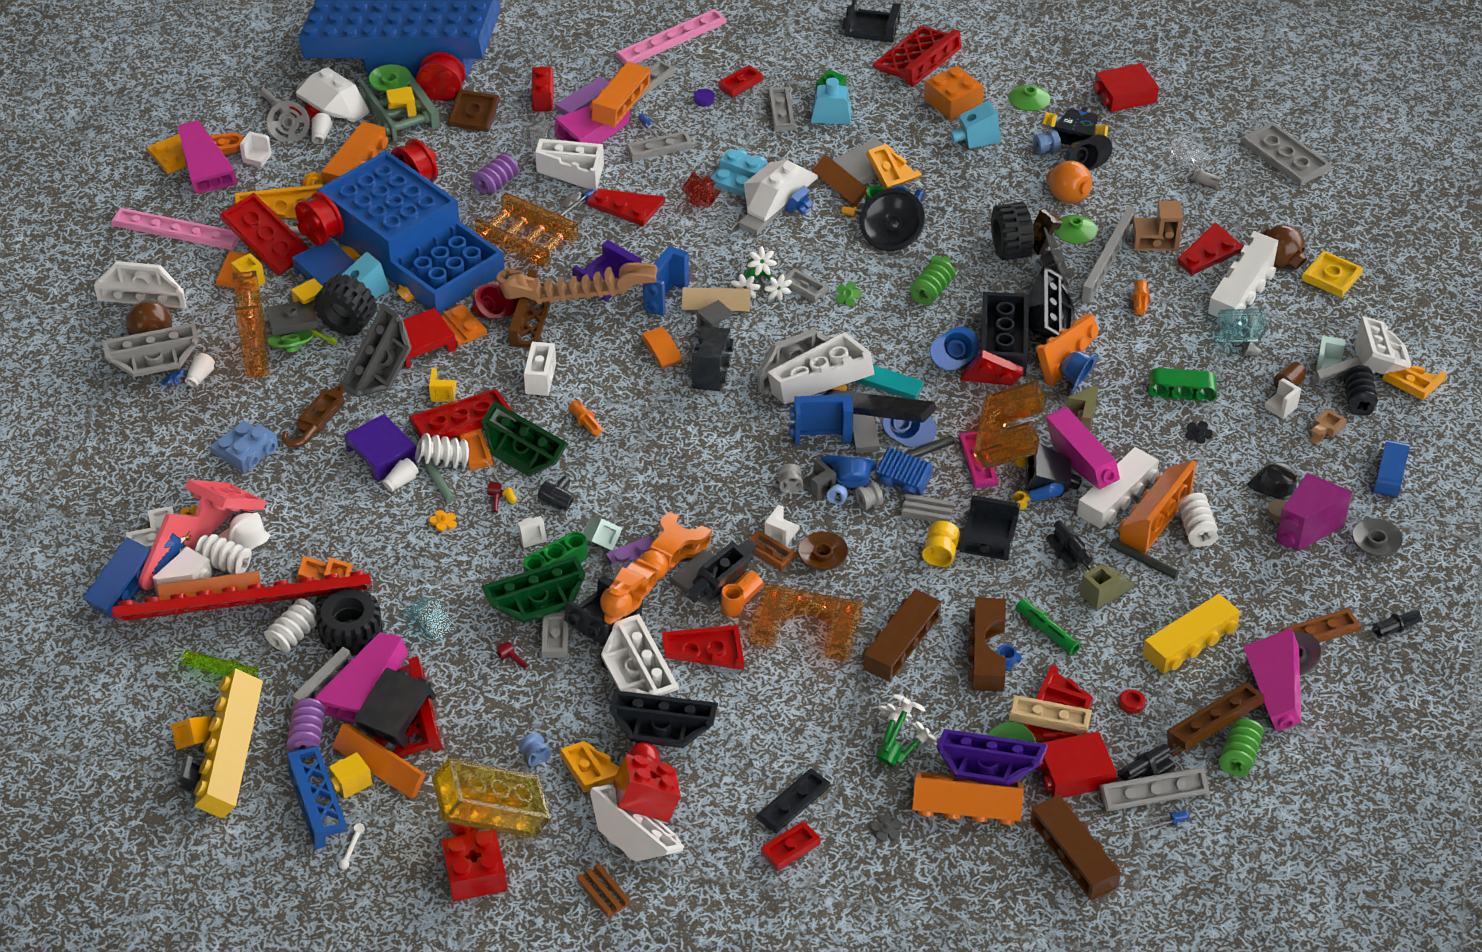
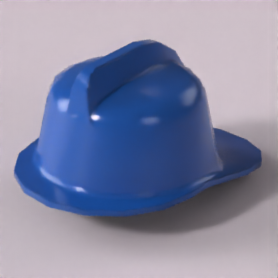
M966 327L953 328L932 342L930 356L933 362L941 369L950 371L958 369L978 354L980 348L978 337L971 329Z
M1082 351L1072 352L1063 361L1062 372L1073 385L1070 396L1074 394L1080 382L1092 371L1098 360L1099 355L1097 353L1089 355Z
M931 417L924 423L882 418L885 432L893 439L910 448L923 446L933 442L937 433L936 424Z
M826 455L820 458L821 461L836 473L838 484L845 488L867 487L870 472L877 468L876 461L865 457Z

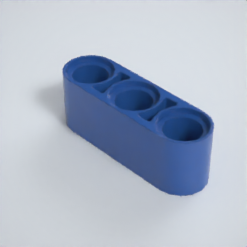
M1386 439L1374 493L1398 498L1411 444Z

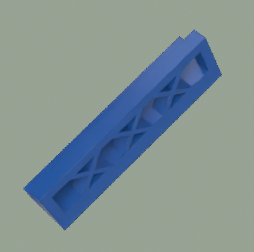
M319 746L288 752L287 770L314 848L317 850L326 847V836L346 832L347 825ZM313 756L316 759L312 767L301 762V759ZM313 775L323 779L319 787L308 782ZM320 795L330 799L326 807L315 802ZM326 816L337 819L339 824L324 827L323 820Z

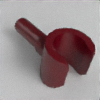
M490 481L487 495L493 496L492 513H498L499 500L503 492L501 489L502 485L501 483Z
M504 642L496 646L498 649L496 654L501 660L510 657L524 669L529 666L528 663L515 653L510 642Z

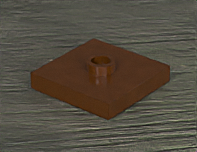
M459 89L447 122L448 126L489 132L500 102L499 95Z

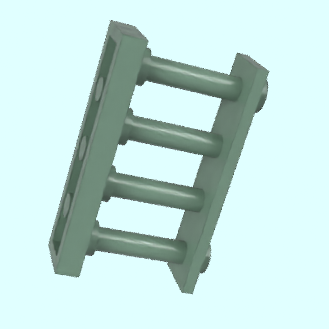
M412 74L411 81L406 87H412L416 112L420 111L421 114L395 123L391 118L406 114V107L385 111L383 107L388 105L387 97L378 100L375 95L384 92L378 91L373 87L369 88L363 79L359 80L360 89L358 90L363 100L372 110L382 127H385L386 136H390L393 142L397 141L396 131L419 123H428L432 129L440 127L439 111L420 85L416 83Z

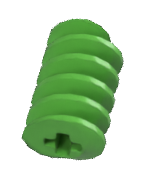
M933 260L910 286V293L914 301L925 306L931 305L956 277L955 269L945 260Z
M1239 719L1231 724L1219 759L1220 768L1225 773L1241 778L1248 776L1249 770L1253 768L1256 753L1259 750V745L1264 735V729L1258 722L1250 719Z

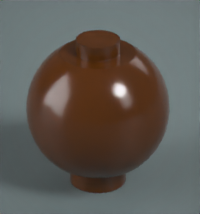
M1282 224L1276 225L1273 228L1269 226L1262 233L1278 240L1274 262L1275 268L1284 269L1285 265L1288 264L1296 270L1306 262L1307 257L1303 254L1305 240L1296 228Z
M145 300L135 304L126 316V329L129 335L172 327V317L168 309L161 303L152 300Z

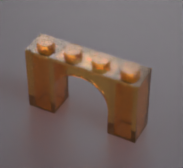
M1038 380L985 396L981 420H979V431L976 435V446L973 449L975 459L982 464L984 470L1038 453L1040 439L1030 421L1006 428L1019 419L1045 411L1047 397Z
M765 583L750 627V643L775 648L780 630L787 620L799 615H812L822 619L829 626L825 641L824 658L850 662L863 619L864 602Z

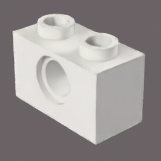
M531 343L524 371L525 394L549 396L556 367L555 343Z

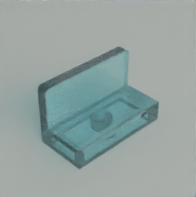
M1264 308L1220 310L1218 318L1221 331L1216 337V342H1259L1268 329Z

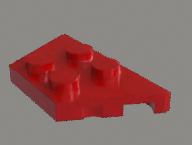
M1051 665L1036 699L1090 710L1093 697L1085 690L1080 689L1071 678L1066 680L1058 673L1059 668ZM1024 724L1034 735L1036 743L1079 735Z

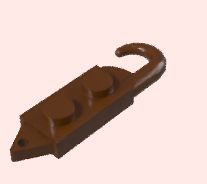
M343 385L330 390L324 389L298 418V429L303 432L301 437L296 440H289L287 438L288 431H284L281 438L283 444L291 448H299L307 444L317 432L319 433L345 404Z

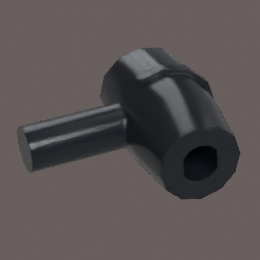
M563 476L556 484L545 481L538 490V499L544 501L549 506L552 505L567 511L574 501V495L565 490L570 483V478Z

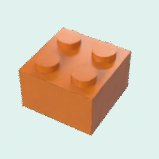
M955 66L925 80L924 100L951 120L983 103L984 86L959 66Z

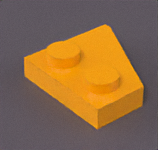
M180 134L147 147L148 153L166 174L186 167V158Z
M887 144L866 152V156L884 189L902 185L920 178L922 175L919 170L915 172L905 164L907 161L902 156L897 155Z
M1411 366L1409 369L1385 373L1382 380L1414 397L1424 400L1445 381L1447 373L1440 371L1439 375L1426 373L1424 367Z
M585 741L560 749L561 759L584 793L591 791L594 787L614 783L619 766L611 762L609 755L597 751Z

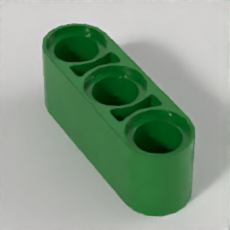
M1155 368L1148 374V392L1151 397L1185 398V400L1195 401L1203 399L1211 402L1217 396V381L1215 374L1208 371Z
M572 532L528 555L523 561L524 572L577 556L579 562L582 563L587 558L586 536L580 532Z

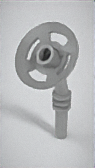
M263 89L261 95L271 104V110L267 116V126L271 135L280 142L300 141L307 134L310 126L307 111L300 104L293 101L276 99L267 89ZM289 106L297 108L302 115L300 116L297 111L290 109ZM275 113L280 115L278 120H273ZM300 123H304L302 132L296 136L295 130L299 127ZM281 125L289 129V131L283 129ZM278 127L281 132L288 134V137L280 135L275 128Z

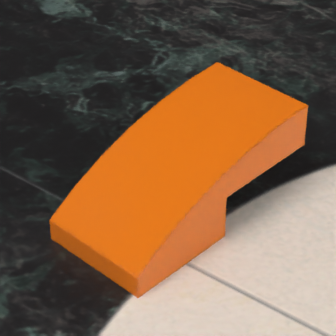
M663 327L641 334L650 354L653 353L661 369L683 361L677 346Z
M303 555L295 580L305 577H314L315 581L324 580V576L329 574H339V577L350 576L349 572L352 571L353 564L329 557L326 563Z

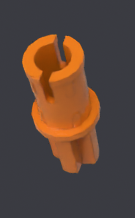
M1143 279L1137 280L1134 283V293L1132 295L1134 313L1141 316L1145 315L1147 304L1150 301V295L1148 294L1149 284Z
M574 400L569 404L568 411L577 419L579 426H584L593 437H597L602 433L603 428L594 419V413L591 410H587L580 400Z

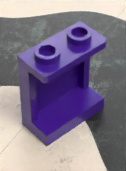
M607 240L602 244V255L584 269L574 266L572 268V275L576 276L578 282H581L583 276L588 274L590 281H593L594 274L600 271L602 279L605 280L604 272L606 268L611 267L614 277L620 278L619 269L623 264L642 263L640 257ZM604 295L601 299L607 302L612 297L611 295Z
M385 414L344 434L346 450L348 452L354 450L371 467L372 477L377 482L385 479L399 460L408 458L413 463L416 462V445Z

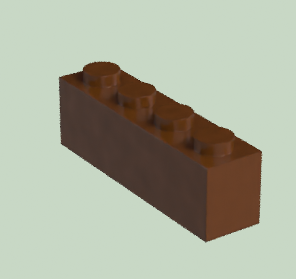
M914 589L909 597L906 596L903 599L897 613L893 612L886 627L877 632L872 645H868L862 653V659L864 660L863 670L890 682L939 619L942 601Z
M1057 795L1032 807L1030 823L1090 901L1118 888L1121 875L1118 864L1115 861H1111L1105 853L1103 845L1099 841L1096 842L1090 834L1087 825L1077 818L1069 803H1066L1060 795Z

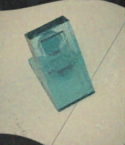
M425 596L405 608L407 616L434 643L455 631L454 625L438 598L430 601Z

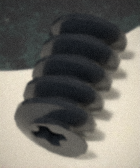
M1364 365L1352 367L1344 374L1343 378L1349 411L1353 415H1370L1378 403L1372 369Z

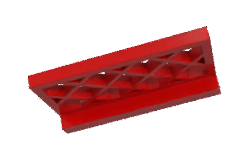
M921 25L874 62L873 68L906 79V84L914 87L962 48L960 31L953 29L946 33ZM896 53H905L902 55L894 56Z
M418 656L408 659L409 665L400 668L412 678L418 679V677L426 680L425 672ZM425 699L416 714L417 719L412 726L409 725L406 733L409 739L415 733L422 736L423 741L415 744L408 743L405 749L396 746L391 752L400 758L432 748L433 752L444 750L431 699ZM374 737V741H376L383 747H385L388 743L384 740H380L379 738Z

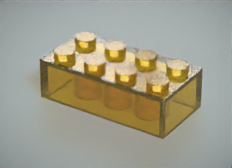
M448 758L432 777L441 818L444 822L487 830L496 829L498 832L532 838L536 837L551 820L542 782L538 775Z

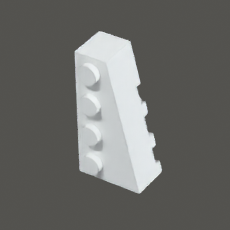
M1256 231L1250 236V246L1244 245L1238 262H1233L1227 277L1224 276L1211 296L1208 309L1209 314L1233 323L1237 317L1241 318L1247 304L1252 305L1256 293L1263 291L1266 280H1271L1276 272L1274 262L1278 240Z
M845 332L768 371L771 393L783 404L793 402L794 396H811L874 375L871 352Z

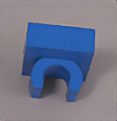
M802 186L790 197L785 210L793 213L797 209L798 212L804 215L809 212V208L813 205V202L807 198L810 190L806 186Z

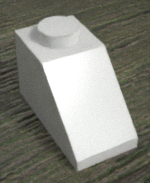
M186 547L153 576L156 593H158L157 585L211 577L213 574L210 560Z

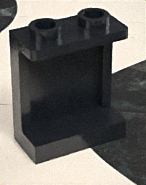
M853 0L851 6H847L846 17L843 19L842 29L846 30L845 37L893 43L900 22L901 4L893 3L889 13L858 9L857 0Z
M973 495L971 497L970 511L965 530L961 534L960 552L1008 561L1019 519L1020 504Z
M605 575L598 579L597 591L579 605L571 601L566 604L564 621L569 626L602 645L606 644L614 626V623L608 624L605 622V613L600 606V598L603 592L614 582ZM643 600L638 609L630 613L628 616L622 617L620 620L637 614L641 616Z
M386 667L354 718V721L363 732L405 749L410 741L405 734L406 730L425 699L434 700L437 695L431 688L432 684L424 678L418 677V679H415L401 669L395 671Z

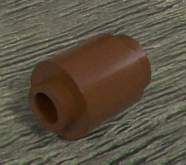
M1299 362L1288 363L1273 379L1276 389H1278L1279 381L1282 378L1299 386L1305 380L1306 369Z

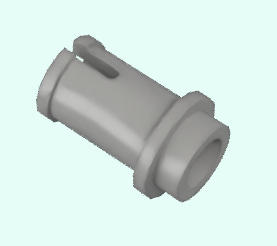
M1201 168L1195 170L1192 181L1197 185L1200 183L1217 190L1221 176L1205 172Z

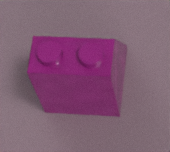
M1307 473L1282 508L1276 542L1281 543L1286 548H1293L1299 551L1343 528L1346 523L1353 492Z

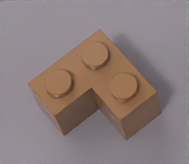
M1158 201L1156 218H1134L1132 227L1134 250L1178 251L1183 223L1181 201Z

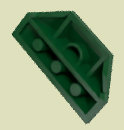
M493 401L482 419L491 455L527 476H532L556 465L569 444Z
M577 556L482 585L481 588L490 607L522 623H526L565 610L566 604L569 601L574 603L584 581L585 571Z

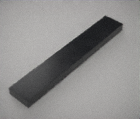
M829 389L824 394H852L853 414L924 423L937 409L933 401Z

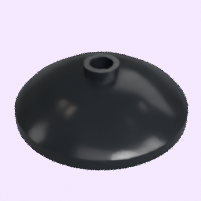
M899 188L885 189L874 194L863 206L859 219L860 229L866 241L873 247L882 251L902 250L913 244L921 235L925 225V211L919 199L911 192ZM894 223H898L896 228H892Z

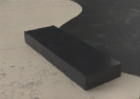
M810 768L756 815V819L777 834L829 789L831 782Z

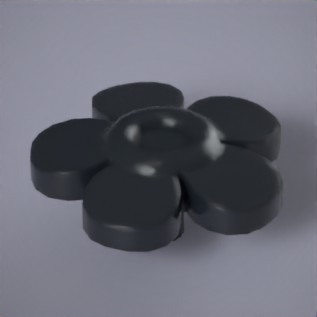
M1200 421L1198 426L1196 423L1190 422L1187 424L1188 432H1186L1185 436L1188 440L1195 439L1196 443L1203 444L1205 443V438H1212L1213 431L1207 429L1208 424L1205 421Z

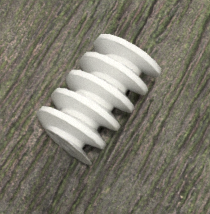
M424 433L418 441L415 460L419 463L421 457H424L425 464H429L430 459L434 458L435 466L439 464L440 460H443L444 467H447L449 462L452 461L453 469H456L458 464L462 463V469L464 470L469 457L468 442L464 439L458 442L457 438H452L449 441V438L446 436L440 440L438 435H433L431 438L428 433Z
M1192 493L1184 497L1179 503L1178 510L1190 544L1194 547L1214 544L1219 538L1217 534L1218 528L1206 495L1203 493Z
M212 534L209 537L203 535L200 537L195 548L197 553L210 560L211 566L229 574L244 573L249 566L252 556L250 548L243 549L242 545H235L233 541L227 542L226 538H219L217 534Z
M297 599L287 611L282 613L281 617L275 620L274 624H271L264 631L266 640L276 649L289 653L291 650L290 646L295 647L298 643L297 640H302L304 633L308 634L311 630L310 627L313 628L317 625L315 618L317 616L316 608L305 599Z

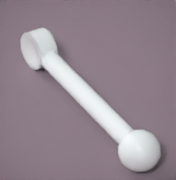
M362 823L354 825L355 833L344 858L338 864L340 869L345 870L349 867L348 860L359 835L365 830Z

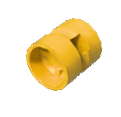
M936 521L929 526L927 540L922 551V557L929 565L948 567L953 563L960 538V531L954 524L948 521Z

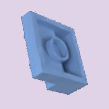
M243 420L210 445L209 448L210 452L244 473L248 469L257 466L259 461L266 455L272 454L278 447L276 434L261 424L254 427Z

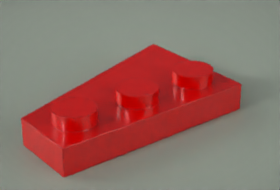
M598 188L587 200V206L644 226L665 203V196Z
M1215 222L1178 257L1177 263L1192 276L1241 253L1244 246Z
M738 625L662 632L665 658L744 670V658Z

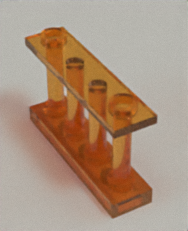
M507 192L501 196L502 211L491 222L486 223L479 219L475 220L476 233L482 238L527 258L536 265H543L547 268L550 266V251L562 240L574 243L578 239L577 222ZM508 217L519 219L507 231L498 228ZM526 224L536 227L525 239L516 236ZM544 232L554 234L543 247L534 243Z
M256 271L233 273V283L238 307H235V315L247 378L270 375L265 346V344H268V337Z

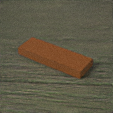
M826 154L812 170L813 173L817 174L818 177L854 206L858 205L866 195L867 187Z
M1349 608L1282 628L1281 631L1292 628L1293 632L1308 633L1321 643L1360 631L1361 625Z

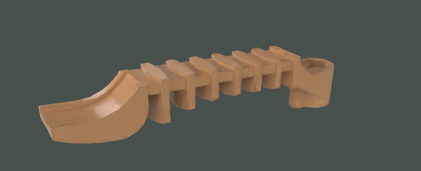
M626 263L619 269L620 278H615L611 267H608L604 272L605 280L602 279L599 271L594 274L593 281H590L587 274L583 276L581 282L577 281L576 276H572L569 283L566 284L564 277H560L557 285H554L552 279L547 278L544 286H541L539 278L524 276L522 270L516 271L515 269L507 268L498 273L497 281L505 298L527 297L538 304H542V302L546 301L554 303L555 300L565 302L567 299L578 300L584 297L591 299L594 296L602 298L604 295H611L612 297L616 294H625L631 286L636 284L655 283L658 269L656 265L649 263Z

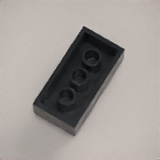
M983 291L980 353L984 350L1023 367V375L1021 377H1026L1029 294Z

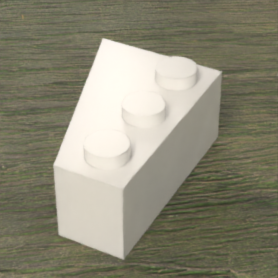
M539 139L535 151L538 173L587 189L597 190L604 166L603 144Z

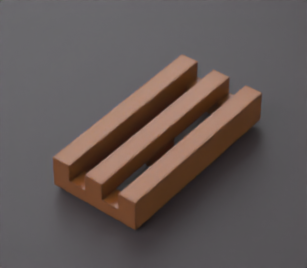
M759 530L748 539L756 544V550L753 555L781 572L785 569L786 565L788 566L792 560L797 558L796 552ZM759 539L767 545L765 546L756 540ZM774 549L786 555V557H783L780 554L776 553Z
M600 863L595 865L594 870H586L585 875L579 874L576 876L579 885L607 918L631 905L628 896ZM596 875H599L602 878V880L607 884V886L612 890V892L618 897V899L622 903H619L616 900V898L611 894V892L605 887V885L600 881V879ZM589 879L610 902V904L613 906L612 909L609 908V906L603 901V899L588 883Z

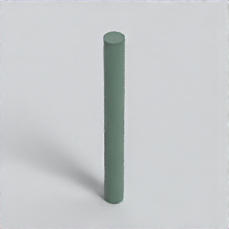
M414 435L409 439L416 445L417 449L419 439ZM421 457V462L446 503L455 501L454 495L433 461L430 459L429 464H425L424 457Z

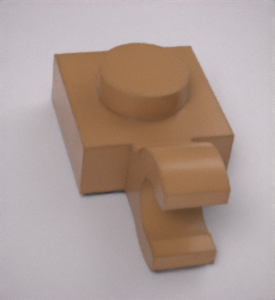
M1327 408L1314 419L1313 429L1311 430V433L1314 435L1308 441L1317 446L1326 434L1333 438L1346 426L1347 419Z

